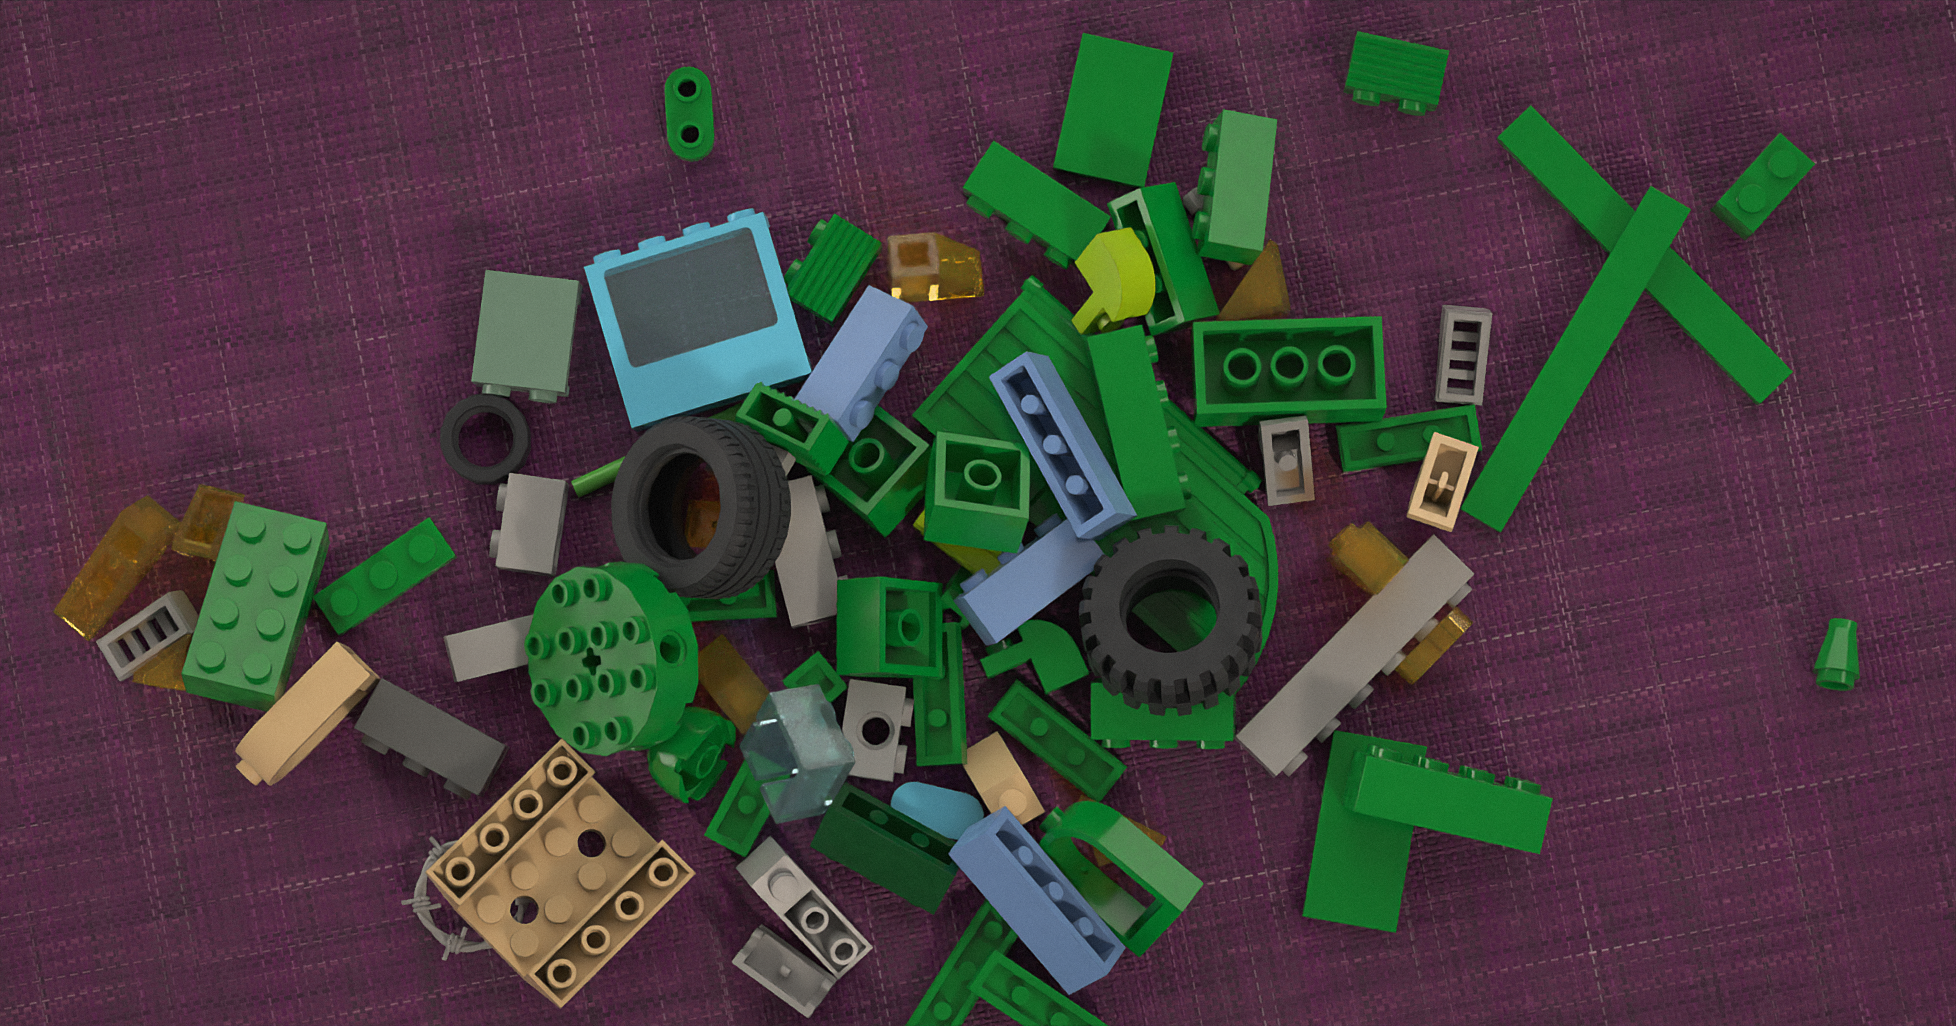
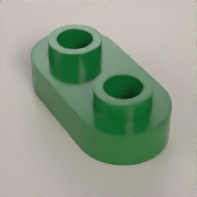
M682 67L672 72L665 83L667 138L672 152L677 157L693 162L705 158L711 152L715 143L712 88L708 77L701 70L694 67ZM685 82H691L696 85V92L691 97H684L679 93L680 86ZM688 128H695L699 131V138L694 143H686L682 139L683 132Z

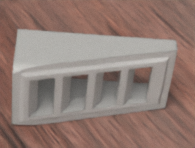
M1442 305L1435 401L1482 406L1492 312L1489 309ZM1454 321L1477 323V332L1453 330ZM1452 340L1475 342L1476 349L1475 351L1451 349ZM1450 360L1474 362V370L1449 368ZM1448 378L1473 380V388L1447 387Z
M182 590L168 592L97 640L96 643L118 680L124 681L191 640L199 616ZM156 618L167 636L166 639H161L151 620ZM138 628L151 648L147 652L134 632ZM122 638H124L136 658L132 662L128 660L118 643Z

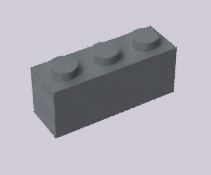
M383 678L379 681L354 727L364 733L360 741L363 744L386 755L389 748L394 749L406 756L402 765L426 778L431 770L447 778L443 785L444 788L466 800L469 799L471 793L481 797L484 796L510 749L507 745Z

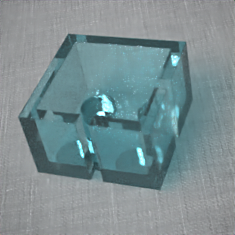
M819 684L768 693L756 715L757 722H752L739 747L755 781L797 773L793 778L763 783L761 785L760 791L773 819L778 824L826 814L856 763L853 747L845 739L836 721L834 708L826 700Z

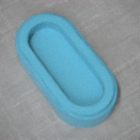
M920 782L903 784L894 792L891 799V807L941 835L954 840H959L969 826L984 818L982 806L973 796Z

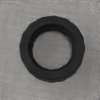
M475 394L459 401L447 413L440 429V447L446 462L462 478L478 485H496L508 480L509 473L516 474L525 465L531 451V431L524 415L510 401L494 394ZM481 412H492L502 416L509 423L513 432V446L509 455L501 463L491 467H479L470 463L462 455L458 445L459 432L462 425L471 416Z

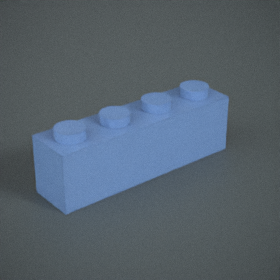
M1026 351L989 376L1078 538L1100 541L1137 516L1049 356Z
M1006 806L969 826L948 853L1068 995L1106 976L1126 948Z

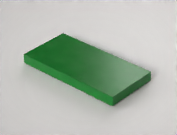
M1334 730L1302 917L1396 933L1414 825L1354 812L1343 806L1342 800L1354 750L1367 752L1368 744L1382 746L1403 753L1402 761L1412 763L1414 754L1426 756L1427 746Z

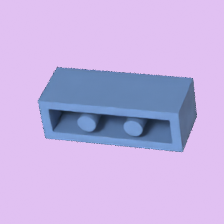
M868 285L794 400L799 399L802 404L806 403L809 407L813 406L817 411L821 410L824 414L828 413L847 435L848 440L854 442L860 431L871 422L874 409L885 392L896 383L899 371L911 352L920 346L928 326L913 305Z
M1057 513L1053 514L1034 528L1038 537L1026 546H1023L1021 543L1017 554L1002 552L997 556L1001 563L998 567L988 574L982 568L960 584L964 592L953 601L986 646L998 643L1092 572L1094 564L1101 555H1104L1094 540L1077 537L1067 517L1060 519Z

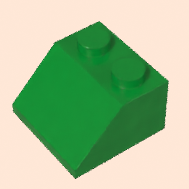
M888 577L837 580V675L886 678L942 677V601L940 600L942 583Z

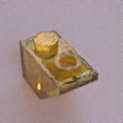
M935 232L888 236L886 263L891 296L906 303L984 296L979 250Z
M1369 521L1357 526L1351 523L1349 526L1343 527L1329 542L1328 546L1333 552L1325 559L1371 596L1378 595L1410 561Z

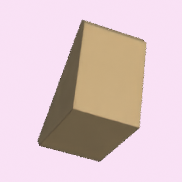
M1434 432L1411 493L1406 517L1452 532L1479 447Z

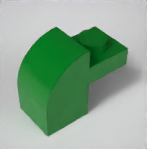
M1043 620L1025 621L1016 628L1022 642L1014 645L1011 637L985 648L988 656L980 660L987 679L1031 661L1045 695L1089 676L1081 653L1072 637L1058 625Z

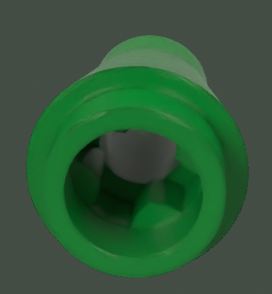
M1842 618L1829 620L1828 630L1813 668V673L1817 675L1816 684L1818 686L1831 690L1848 691L1854 688L1855 680L1860 678L1856 622Z

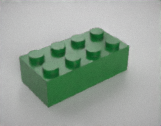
M1382 316L1193 322L1190 341L1194 427L1259 425L1260 421L1307 415L1308 424L1382 421L1387 408Z
M235 501L181 673L186 693L268 712L284 695L330 541L327 523Z
M1368 744L1367 752L1354 750L1342 800V805L1357 813L1540 854L1553 798L1540 793L1542 785L1507 775L1505 776L1504 784L1494 782L1495 774L1460 765L1459 772L1454 773L1448 771V763L1414 754L1413 762L1410 763L1402 761L1403 753L1373 744Z

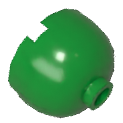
M685 707L683 715L679 720L682 725L673 737L647 749L648 770L653 779L666 793L683 803H689L688 797L696 801L702 799L715 786L728 765V761L720 760L725 751L726 744L734 748L736 741V727L732 721L717 712L702 707Z

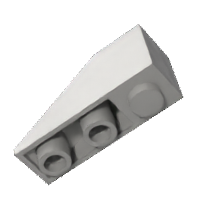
M771 836L736 867L756 893L838 980L873 948Z

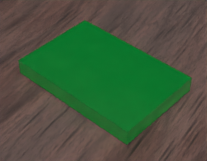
M1083 33L1053 170L1137 189L1144 187L1174 52Z

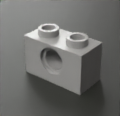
M850 679L836 768L837 774L893 782L894 773H904L907 746L899 745L901 726H911L914 699L906 698V687ZM875 718L886 721L890 727L888 739L879 745H872L866 742L863 737L864 725L869 720Z

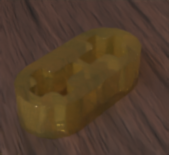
M1458 606L1454 607L1406 656L1395 670L1410 685H1413L1473 624V621Z

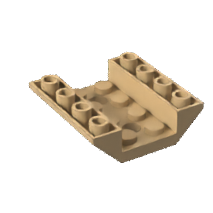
M563 739L552 747L425 872L454 910L526 982L559 1008H562L696 874L663 840L657 843L592 777L595 771ZM592 831L601 836L604 848L599 856L587 857L580 852L578 838L582 833ZM517 898H529L536 905L537 915L531 923H518L511 916L510 907Z

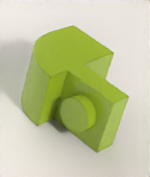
M1132 228L1097 234L1075 261L1076 266L1093 291V294L1071 320L1080 335L1097 331L1102 333L1111 332L1121 326L1125 319L1146 315L1152 306L1155 296V274L1151 259Z

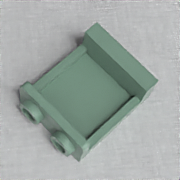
M492 270L485 271L471 380L475 386L483 387L482 394H494L501 398H510L511 391L528 392V400L542 403H556L557 396H569L568 377L577 306L581 305L583 289L579 281Z

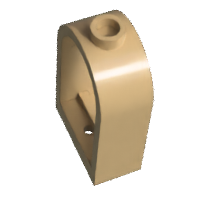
M336 642L244 736L235 750L242 758L236 765V768L255 786L262 779L269 786L275 784L305 759L378 685L381 678L350 647Z

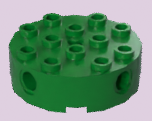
M618 561L599 567H576L555 577L536 603L529 633L524 640V649L528 656V669L532 682L531 696L533 702L541 709L555 733L579 752L609 756L624 750L640 751L656 746L673 737L682 725L679 720L683 715L685 704L693 702L698 686V644L688 609L676 592L669 593L663 583L657 579L659 574L645 564Z

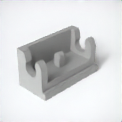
M763 924L756 928L749 941L732 961L734 965L807 1018L812 1016L838 980Z

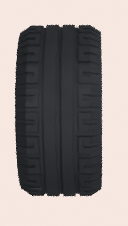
M691 416L666 419L647 430L633 444L623 459L615 479L611 500L612 526L617 546L625 562L645 564L659 574L657 579L663 583L669 593L676 592L679 597L722 599L735 597L740 593L748 591L757 582L762 580L782 551L788 535L791 518V494L786 472L773 447L767 443L766 439L759 432L752 430L751 427L743 423ZM705 461L713 469L719 484L721 510L716 533L707 548L697 555L690 548L683 531L682 503L687 482L695 469Z

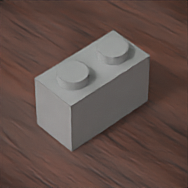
M509 473L508 484L500 483L496 510L503 512L501 530H493L489 556L496 558L495 566L500 570L556 577L569 484L566 481Z

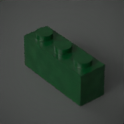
M847 782L843 784L831 803L810 844V847L823 853L827 858L841 863L866 877L870 882L879 884L906 899L910 904L920 907L933 915L960 869L948 854L956 842Z

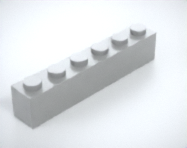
M1433 534L1234 739L1273 777H1276L1281 771L1289 777L1308 758L1302 751L1314 737L1322 743L1341 724L1335 716L1347 704L1356 709L1374 690L1368 682L1380 670L1388 676L1406 658L1407 655L1401 648L1413 636L1421 642L1440 623L1434 615L1446 603L1453 609L1472 590L1466 582L1474 573Z

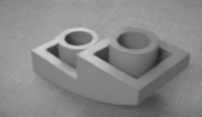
M533 614L444 636L454 682L527 665L528 656L525 653L524 640L529 633Z

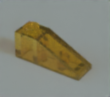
M149 495L122 510L53 612L87 641L92 640L161 558L183 524Z

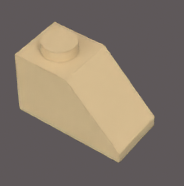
M998 732L967 749V764L963 765L990 814L1006 806L1023 826L1045 813L1023 772Z

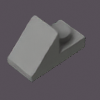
M1307 415L1260 421L1258 441L1263 459L1265 492L1268 506L1315 500Z

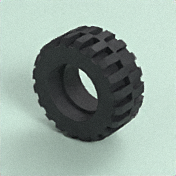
M1164 525L1165 533L1152 535L1151 528L1137 531L1138 540L1129 543L1126 538H1123L1112 545L1114 555L1111 558L1107 555H1101L1094 564L1095 577L1088 576L1082 588L1084 600L1079 603V619L1089 665L1095 676H1101L1103 687L1112 696L1122 693L1124 704L1136 710L1140 708L1142 703L1149 705L1150 714L1164 716L1166 708H1177L1178 716L1192 714L1191 706L1202 703L1205 710L1218 705L1219 693L1223 691L1227 696H1231L1240 688V676L1245 677L1251 674L1256 665L1255 654L1260 652L1262 645V611L1255 577L1249 576L1248 564L1241 555L1231 556L1229 544L1220 538H1215L1212 543L1208 542L1206 531L1192 528L1190 534H1182L1179 532V525ZM1169 589L1186 590L1201 596L1212 605L1216 613V624L1211 633L1198 645L1176 653L1156 652L1141 646L1130 637L1126 626L1129 614L1141 600L1153 593Z

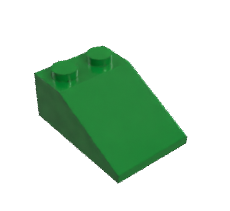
M877 405L871 422L860 431L854 442L848 440V445L828 475L824 476L802 464H797L821 485L824 484V488L857 517L886 538L925 495L926 465L932 448Z

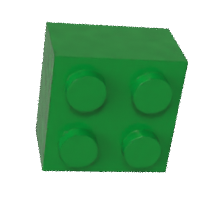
M937 431L926 465L924 540L1017 554L1029 520L1030 450L1027 445Z

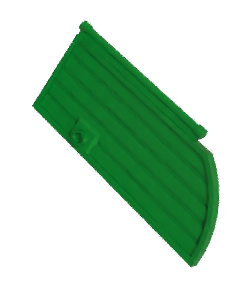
M1031 275L1020 288L1023 290L1021 295L1018 296L912 414V418L934 438L937 431L1026 444L989 376L1026 351L1049 356L1115 474L1084 345L1087 337L1097 334L1092 332L1080 335L1071 321L1075 315L1043 287L1044 284L1034 275ZM1169 399V408L1162 410L1166 426H1175L1179 440L1180 453L1174 454L1177 472L1185 471L1190 485L1191 499L1184 500L1186 509L1180 513L1128 525L1126 523L1100 541H1094L1104 555L1110 558L1114 555L1112 545L1121 539L1126 538L1129 543L1138 540L1137 531L1151 528L1152 535L1165 533L1164 525H1179V532L1182 534H1190L1192 528L1206 531L1207 541L1210 543L1215 538L1225 541L1230 545L1231 556L1241 555L1248 564L1249 576L1255 577L1259 589L1263 639L1260 652L1255 654V663H1257L1269 636L1278 592V560L1270 519L1244 495L1247 490L1252 493L1259 488L1263 479L1253 470L1247 469L1204 429L1194 427V421ZM1030 452L1028 521L1034 527H1037L1055 513L1058 514L1060 519L1066 517ZM1093 570L1088 575L1095 577V571ZM1169 589L1153 593L1141 600L1131 611L1135 617L1175 652L1185 651L1198 645L1211 633L1216 624L1215 609L1208 601L1195 593L1180 589ZM1240 676V688L1249 676Z

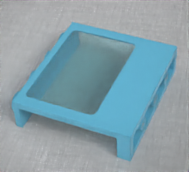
M753 208L741 210L728 215V223L712 228L709 222L695 224L682 230L683 237L666 241L665 236L653 237L638 243L639 250L624 255H621L620 250L604 252L593 257L595 264L584 267L632 429L636 432L652 428L666 419L692 416L744 400L756 383L762 382L765 386L769 385L773 390L806 381L812 373V364L805 351L768 228L770 227L769 221L764 212L755 214Z

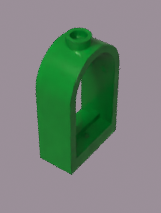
M1080 801L1068 806L1064 812L1056 806L1038 827L1045 833L1039 844L1042 850L1121 943L1139 958L1184 911L1204 884L1122 814L1107 805L1093 801ZM1071 837L1084 840L1093 845L1156 899L1146 909L1087 860L1077 850Z

